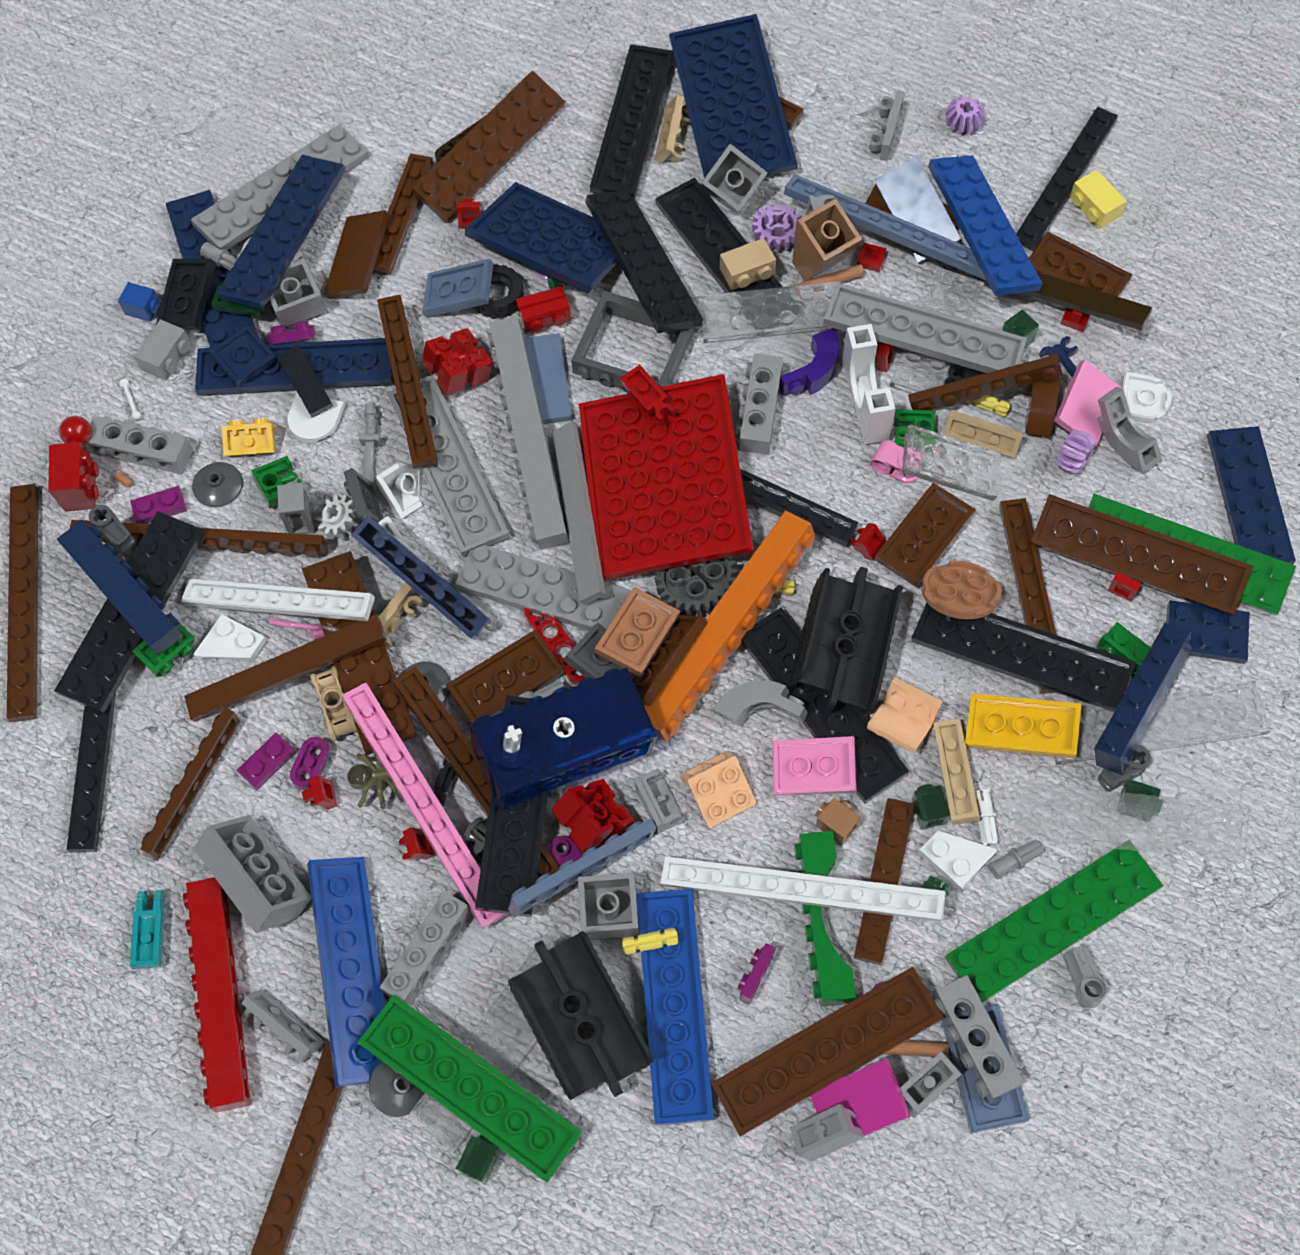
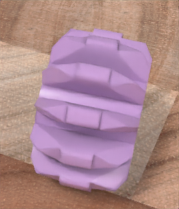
M960 95L958 100L952 99L945 113L946 125L951 126L952 131L958 130L960 135L963 132H967L970 135L973 131H978L985 119L984 105L979 104V98L972 100L970 95L968 98Z
M1076 429L1071 431L1057 456V465L1067 472L1075 474L1081 472L1094 448L1095 438L1084 431Z

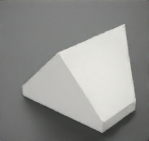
M395 462L375 475L381 494L401 519L422 506L421 467L413 469L411 464Z

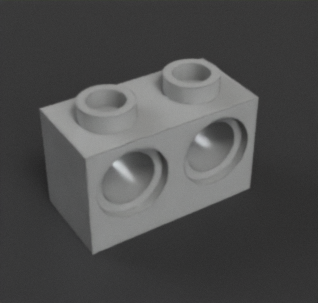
M289 482L285 485H278V513L287 532L294 534L315 533L314 507L304 483Z

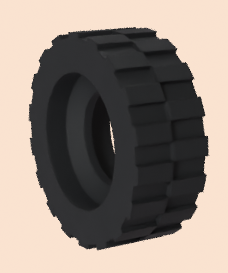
M494 264L491 285L495 283L505 284L509 289L508 295L500 300L489 299L488 304L476 306V310L485 317L502 319L518 311L516 299L524 297V291L518 272L516 273L513 268H509L507 265Z

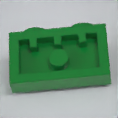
M182 624L177 629L183 636L159 656L155 654L145 641L132 651L155 677L160 673L163 676L175 666L173 663L175 659L180 655L184 658L195 648L192 645L195 642V637Z
M1118 622L1107 634L1100 638L1096 646L1099 650L1135 661L1136 665L1132 676L1136 675L1151 648Z

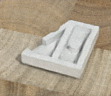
M221 614L193 655L197 660L218 658L219 661L239 660L241 662H253L267 640L265 636Z
M937 831L919 849L918 853L957 889L961 890L996 854L997 850L980 843Z

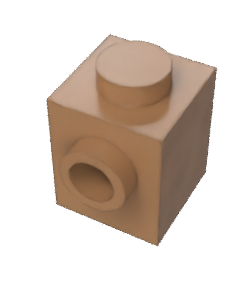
M834 797L829 804L824 802L815 814L818 817L816 827L822 832L833 831L834 840L841 846L857 828L861 817L853 812L854 809L849 803L844 800L838 801Z

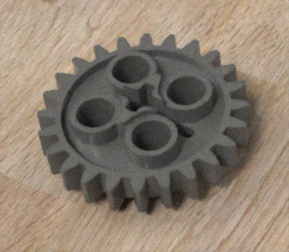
M733 556L684 565V567L679 566L656 571L657 577L654 579L657 593L662 601H667L668 605L680 610V613L686 610V614L690 616L692 611H696L697 616H701L702 610H706L708 614L711 613V608L718 604L739 575L737 562L733 561Z

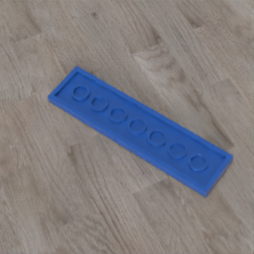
M965 155L930 159L928 168L994 295L1039 291L1042 281L974 156Z
M364 857L309 860L307 867L335 1087L369 1084L373 1070L382 1061L357 1042L384 1008L385 1001L383 991L380 989L382 980Z
M693 890L637 893L640 935L656 931L663 933L665 929L675 928L678 935V943L676 945L667 946V944H664L661 948L641 952L649 1051L653 1056L650 1070L655 1126L714 1121Z

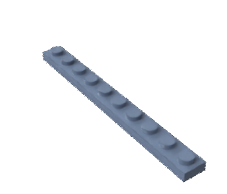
M796 174L793 175L784 188V195L807 205L809 196L833 195L852 224L986 280L971 249L967 246Z

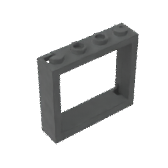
M603 291L572 357L573 374L582 376L583 379L589 378L598 381L602 385H611L629 393L620 381V378L629 371L585 357L606 313L652 328L654 326L640 301ZM694 328L668 332L679 337L660 380H654L659 387L672 384L694 334Z

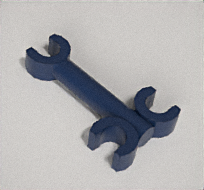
M1069 336L1062 338L1060 344H1056L1053 347L1046 346L1041 349L1040 358L1046 355L1058 354L1060 363L1073 378L1077 367L1069 357L1075 355L1078 347L1068 348L1065 346L1070 342L1071 338Z

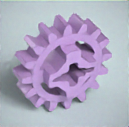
M775 202V206L772 208L769 204H766L765 211L759 208L758 215L753 216L752 232H754V240L764 238L770 249L774 246L777 251H780V247L784 246L788 250L789 243L794 245L796 222L801 218V214L795 215L796 208L789 210L786 203L783 207H779L778 202Z

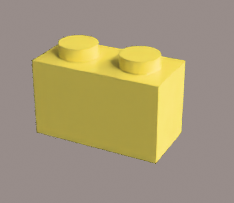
M1098 170L1074 182L1070 195L1074 205L1078 206L1099 229L1121 217L1127 203L1123 196Z

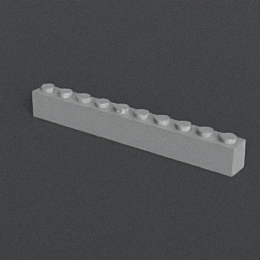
M518 316L489 323L491 333H487L490 347H495L496 353L492 354L495 368L500 370V374L496 375L499 388L504 389L505 395L501 396L504 411L508 410L509 417H505L508 431H513L514 438L510 439L513 453H517L519 460L515 461L518 475L523 477V482H520L519 485L522 496L527 497L528 504L524 505L527 519H532L533 527H529L532 542L537 541L540 550L570 543Z

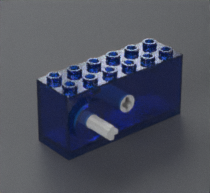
M627 667L621 670L618 668L610 669L602 677L593 679V677L585 678L577 686L569 689L566 686L553 691L552 695L544 698L542 696L533 697L526 702L527 704L516 707V705L508 706L501 710L500 714L491 717L490 715H483L471 724L470 735L471 746L498 811L651 754L657 739V733Z

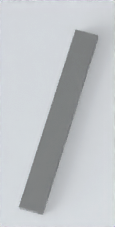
M571 421L553 431L552 434L579 602L586 605L606 595L578 428L577 424Z

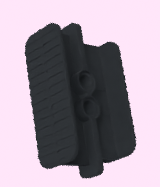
M862 566L856 572L853 583L830 576L829 568H825L820 574L812 589L801 640L799 641V648L797 649L791 673L790 686L794 687L799 682L827 691L823 710L828 712L832 711L838 701L860 708L866 714L878 700L881 684L883 683L903 587L897 585L893 590L865 581L868 568ZM844 623L850 624L853 630L847 629ZM838 646L845 648L848 654H843Z
M584 931L579 932L577 935L549 950L542 940L535 943L534 947L542 962L510 978L508 984L529 1027L532 1029L533 1035H535L538 1044H540L542 1052H544L547 1061L550 1063L554 1075L558 1079L560 1086H562L563 1092L569 1100H572L601 1082L606 1081L613 1096H619L623 1091L618 1081L652 1063L653 1056L647 1044H645L642 1035H640L639 1029L636 1027L633 1018H631L628 1009H626L625 1003L622 1001L619 992H617L614 983H612L610 975H608L605 966H603L601 959L598 957L596 949H594L592 942ZM573 997L578 1001L579 1008L577 1012L569 1013L564 1009L563 1002L565 998ZM586 1023L591 1026L593 1034L590 1039L585 1040L579 1037L577 1029L580 1024Z

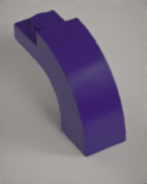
M835 328L812 335L811 351L814 354V359L808 365L780 376L779 389L783 397L789 394H797L804 388L807 389L809 395H812L828 384L835 373L839 353V338Z

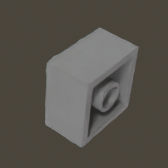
M729 144L700 186L738 215L768 172L733 145Z
M305 259L290 264L269 299L279 324L285 325V327L327 312L320 291Z
M634 873L578 877L581 931L588 935L589 940L638 937L639 926Z

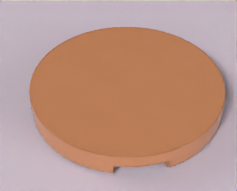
M957 560L928 569L923 577L921 587L925 601L933 609L958 619H977L991 614L998 607L1002 594L1000 582L989 575L987 569L971 562Z

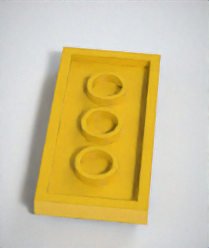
M971 693L965 746L967 748L1076 759L1081 703Z

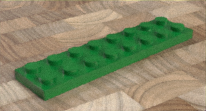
M1095 493L1093 494L1088 508L1253 565L1239 603L1274 616L1278 615L1296 569L1295 565Z
M1127 840L948 953L945 959L959 979L966 975L968 976L983 1003L1163 887V884L1130 840Z
M394 994L357 1042L547 1184L583 1133Z

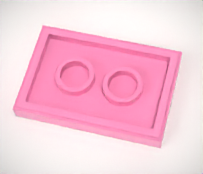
M1083 360L1077 366L1054 421L1069 433L1076 429L1090 434L1091 437L1095 438L1094 447H1096L1103 433L1097 420L1102 415L1098 399L1115 387H1122L1088 361Z
M854 736L772 740L773 789L775 796L857 792Z

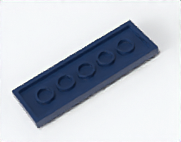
M1259 426L1209 431L1207 439L1234 543L1293 565L1296 559Z

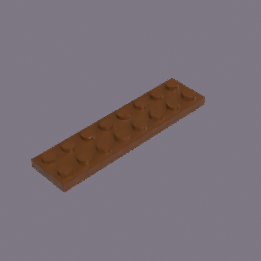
M532 70L412 187L411 192L447 223L457 213V202H464L465 198H472L565 105L566 101Z
M1051 494L1048 495L1030 542L1038 547L1113 574L1119 572L1141 584L1232 616L1235 615L1253 565Z
M351 551L302 568L308 588L366 593ZM371 609L370 616H373L374 612ZM318 617L325 636L359 622L358 620ZM384 642L334 662L344 694L367 683L402 742L417 737L406 702L393 685V680L397 677ZM353 718L365 754L374 753Z
M912 966L713 1081L711 1085L736 1131L742 1137L821 1091L836 1080L847 1076L943 1020L944 1017Z

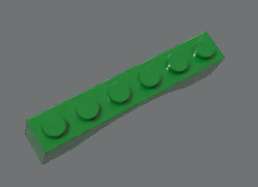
M833 831L803 833L799 835L798 843H794L795 859L801 860L802 870H798L797 873L820 876L829 875L835 866L837 858ZM801 904L803 915L808 914L809 925H805L806 942H811L813 953H808L810 970H815L816 981H812L814 999H819L820 1007L848 1004L856 999L853 970L840 957L831 944L822 918V907Z

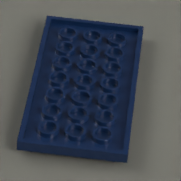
M757 14L669 33L671 48L704 179L729 144L733 145L768 172L766 176L796 170L797 161Z

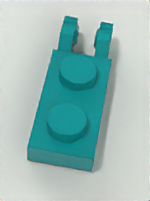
M138 891L136 911H133L130 968H161L165 913L163 911L165 906L164 891H155L153 910H147V892Z

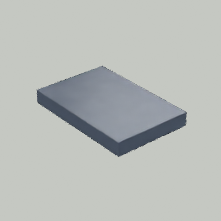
M485 259L428 273L422 313L426 317L488 304L493 262L490 259Z

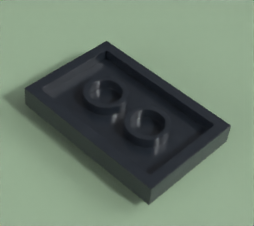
M212 259L172 260L156 324L161 319L184 330H200L216 262Z

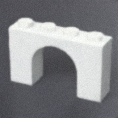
M872 324L847 328L842 358L864 444L889 440L895 414V405L890 388L877 389L874 366L877 341Z

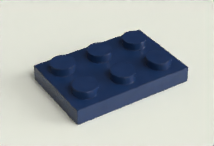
M1169 600L1166 623L1191 631V651L1189 656L1245 664L1248 660L1250 612L1236 610L1235 615L1232 616L1200 604Z

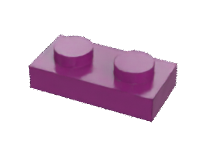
M180 486L130 500L137 524L150 523L157 511L169 516L187 511Z
M275 733L237 769V772L258 790L296 751L279 734Z
M765 943L762 950L756 949L750 961V964L754 967L750 975L744 973L737 987L741 991L739 1000L750 1005L775 955V947Z

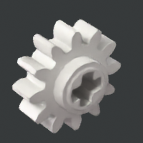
M335 494L333 502L326 499L325 503L327 505L325 508H319L322 516H318L316 520L321 523L318 529L329 538L333 539L336 536L339 539H343L344 532L351 535L352 530L350 528L359 524L355 521L356 517L351 509V505L354 504L353 500L347 495H343L341 498Z

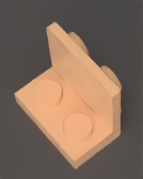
M894 677L882 704L869 721L867 729L878 736L898 744L904 749L916 752L931 729L943 701Z
M727 750L679 774L683 784L691 790L704 821L709 828L756 804V800L736 756Z

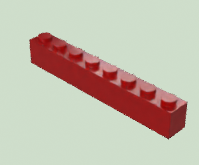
M213 877L186 883L187 892L183 893V902L186 910L189 909L186 930L188 936L192 938V947H189V958L195 967V974H192L191 980L195 992L197 991L198 1002H195L194 1010L196 1018L200 1019L201 1030L197 1032V1039L200 1048H203L204 1059L200 1060V1068L207 1082V1088L203 1089L205 1105L218 1113L250 1106L251 1098L228 895L216 878Z

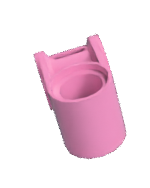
M889 440L881 442L870 461V465L874 470L898 479L903 483H912L919 476L920 456Z

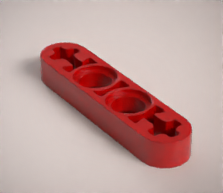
M525 607L526 621L533 630L536 629L563 667L567 679L575 685L585 684L589 679L585 676L580 677L578 674L573 676V667L564 661L565 658L557 655V651L560 648L568 647L572 650L575 645L556 618L549 615L550 618L548 619L547 614L541 612V618L544 621L540 624L538 617L532 615L531 609ZM548 627H553L558 632L555 637L546 638L543 635V631Z

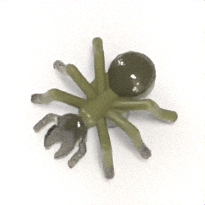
M358 753L356 758L365 762L368 766L356 764L351 767L347 775L348 782L352 788L362 789V797L358 807H363L367 799V792L370 789L377 792L380 808L385 809L383 790L388 785L392 788L398 799L404 802L378 757L376 756L377 764H373L366 755Z

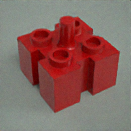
M468 328L451 333L450 339L441 336L425 342L422 362L431 375L438 374L437 383L446 396L464 390V385L467 383L474 387L489 381L493 361L483 348H476L478 341Z
M604 779L590 782L586 787L579 785L569 788L551 808L559 823L563 827H569L572 830L568 837L582 853L592 847L597 848L601 843L605 845V841L615 834L621 836L635 822L623 804L617 805L613 798L616 795Z

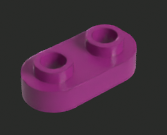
M309 321L297 322L294 324L295 327L285 328V325L273 326L270 328L271 331L266 333L268 343L278 344L316 336L315 326L309 325Z
M311 737L305 740L292 766L290 779L295 787L300 790H306L311 787L309 779L318 775L321 776L328 760L330 750L322 738ZM315 750L321 751L318 756H312V753ZM310 774L308 780H301L303 775Z
M566 836L555 837L548 845V852L559 868L569 860L575 862L582 858L583 854L578 847ZM563 845L567 848L563 853L557 852L559 846ZM578 882L574 883L571 886L578 887Z

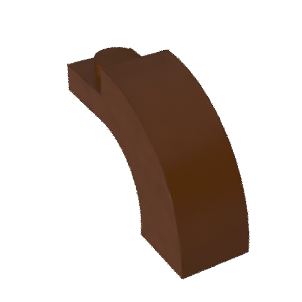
M1060 376L1048 381L1042 380L1031 383L1025 419V433L1051 436Z

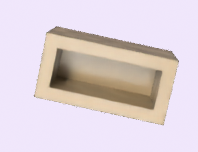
M762 238L720 254V270L731 290L744 288L750 283L761 279L765 280L774 275L776 258L765 239Z

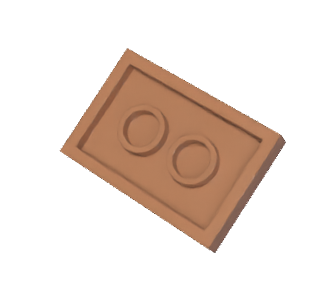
M634 587L595 647V653L642 677L678 619L680 610Z

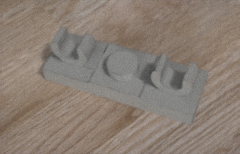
M897 91L894 100L889 96H883L879 114L888 116V118L884 117L881 131L885 133L883 135L880 132L874 131L871 139L873 141H870L869 150H881L880 160L888 161L903 107L905 92Z
M262 989L247 995L241 1003L247 1008L243 1013L244 1019L251 1017L253 1014L257 1017L253 1027L258 1028L265 1025L274 1036L289 1043L285 1048V1054L288 1055L295 1049L299 1052V1057L296 1060L297 1064L307 1060L309 1055L320 1050L323 1046L324 1041Z

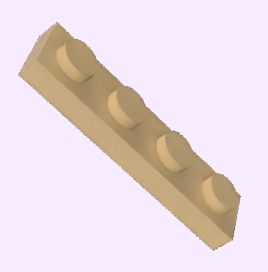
M958 718L933 722L952 825L980 821L961 720Z

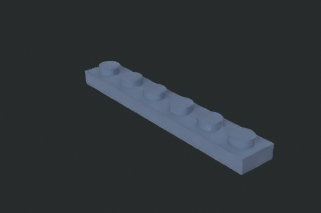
M651 819L643 823L638 821L631 825L627 832L621 836L615 834L608 838L604 843L605 845L598 849L596 847L588 849L583 853L582 858L577 861L569 860L565 862L556 873L552 875L549 873L544 874L536 880L535 885L529 888L521 887L512 894L508 910L514 918L578 882V877L592 874L651 840L657 828Z

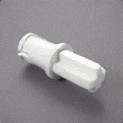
M982 789L984 801H981L980 790H976L975 796L980 816L978 826L981 843L986 846L998 843L994 819L997 815L993 813L990 789Z

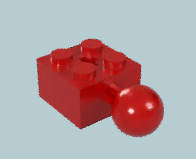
M73 415L65 418L59 426V436L64 443L49 445L48 492L65 512L92 509L96 506V499H99V489L96 485V477L99 476V466L91 458L89 451H86L83 447L91 439L92 427L85 418Z

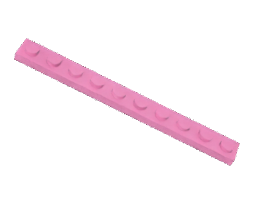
M367 683L343 694L342 700L481 929L483 930L506 916L507 914L475 910L481 869Z

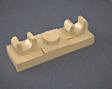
M679 94L669 102L665 109L655 160L659 163H662L667 157L672 162H677L681 158V155L677 153L683 149V145L675 142V139H677L681 132V126H685L689 119L685 118L688 112L686 106H683L684 97Z
M953 410L950 411L943 433L944 436L1012 458L1016 457L1024 434Z
M404 583L379 615L386 636L390 631L394 632L401 623L400 618L404 611L407 616L415 617V612L410 609L412 604H417L420 607L423 606L421 598L415 596L413 588L407 583ZM386 637L387 640L384 643L388 647H392L391 640Z

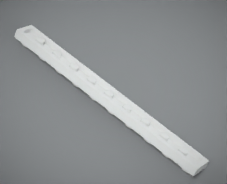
M665 856L660 883L666 887L942 922L946 896L945 891L667 856Z

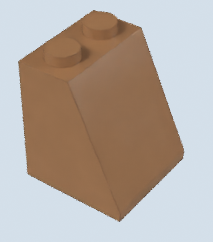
M836 198L796 222L792 263L804 281L814 278L841 262L862 240Z

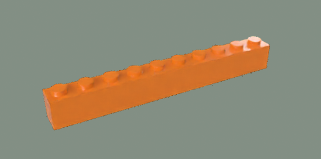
M787 511L782 514L706 619L707 624L651 706H642L635 716L643 729L665 742H668L670 737L679 731L683 719L694 710L696 701L701 694L709 689L712 679L717 672L722 671L725 667L726 660L732 651L737 650L740 646L742 637L748 630L753 628L758 615L769 606L773 594L784 585L786 576L791 569L797 567L804 551L809 549L814 543L815 533L810 522Z

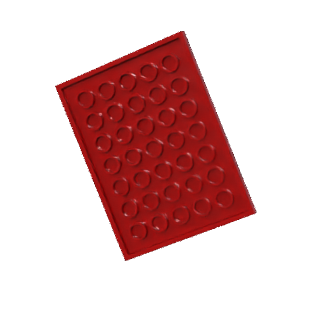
M725 374L660 387L668 396L670 401L668 404L673 406L676 414L675 417H672L670 413H664L662 415L665 421L664 425L658 422L655 412L649 416L630 393L579 403L589 498L603 581L754 552Z

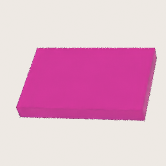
M889 1059L881 1060L842 1077L811 1096L817 1114L839 1104L853 1111L856 1118L851 1119L855 1127H859L862 1130L864 1136L911 1117Z

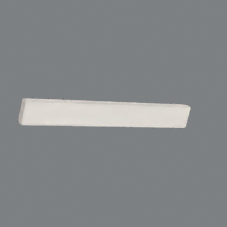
M188 579L181 602L186 606L368 621L375 597L371 593Z

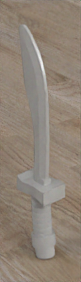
M367 403L364 410L366 434L359 432V441L362 446H365L363 477L373 484L378 499V487L373 472L374 446L381 447L382 440L379 434H376L377 412L375 405Z

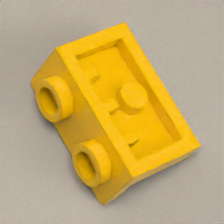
M267 418L253 419L254 424H244V420L229 421L228 426H221L224 456L276 453L274 439L276 424L269 422Z

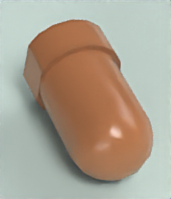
M122 471L115 475V480L125 487L132 486V480Z

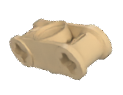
M335 665L331 666V669L318 674L311 673L310 677L319 697L326 718V726L332 741H336L337 737L350 732L358 733L352 714L342 700L344 691ZM339 700L336 705L329 706L332 701Z

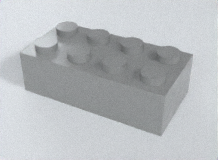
M250 815L207 826L194 846L196 853L255 933L297 919L311 900V895Z

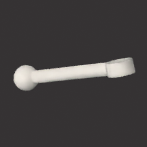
M122 379L119 385L124 389L132 410L131 417L133 420H139L141 413L137 411L129 390L130 383L127 379Z

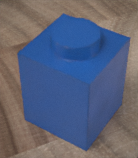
M130 282L127 283L118 299V303L125 315L149 322L158 313L161 304L154 289Z

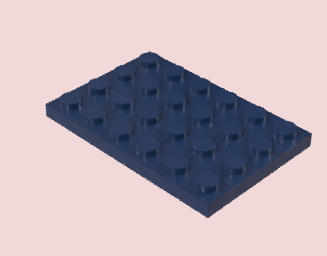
M518 182L509 187L465 228L466 237L587 294L618 263L592 216Z

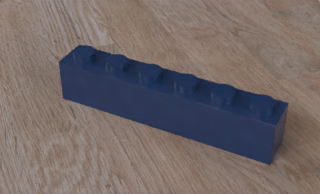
M369 515L351 534L353 538L471 639H475L491 621L490 618Z
M81 519L59 536L57 541L147 645L159 656L183 636L177 629L181 624L171 612L168 615L163 613L161 609L165 606L154 594L151 598L146 593L149 587L140 577L134 579L130 575L134 570L124 559L119 562L115 558L118 552L109 542L103 544L99 540L103 537L99 530L93 524L88 527Z
M1164 623L1094 747L1096 766L1123 775L1191 651V631Z

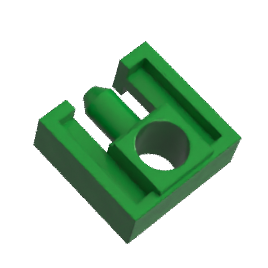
M896 409L894 426L897 427H895L894 433L897 435H895L894 443L913 452L933 453L935 446V412ZM898 423L912 424V426H898ZM918 430H923L927 433H921ZM899 436H911V438H899Z
M288 456L251 470L253 480L270 509L278 506L277 486L293 482L297 478L296 472H292V463ZM287 470L289 471L284 475L278 476V474L283 473ZM300 478L297 479V483H303Z

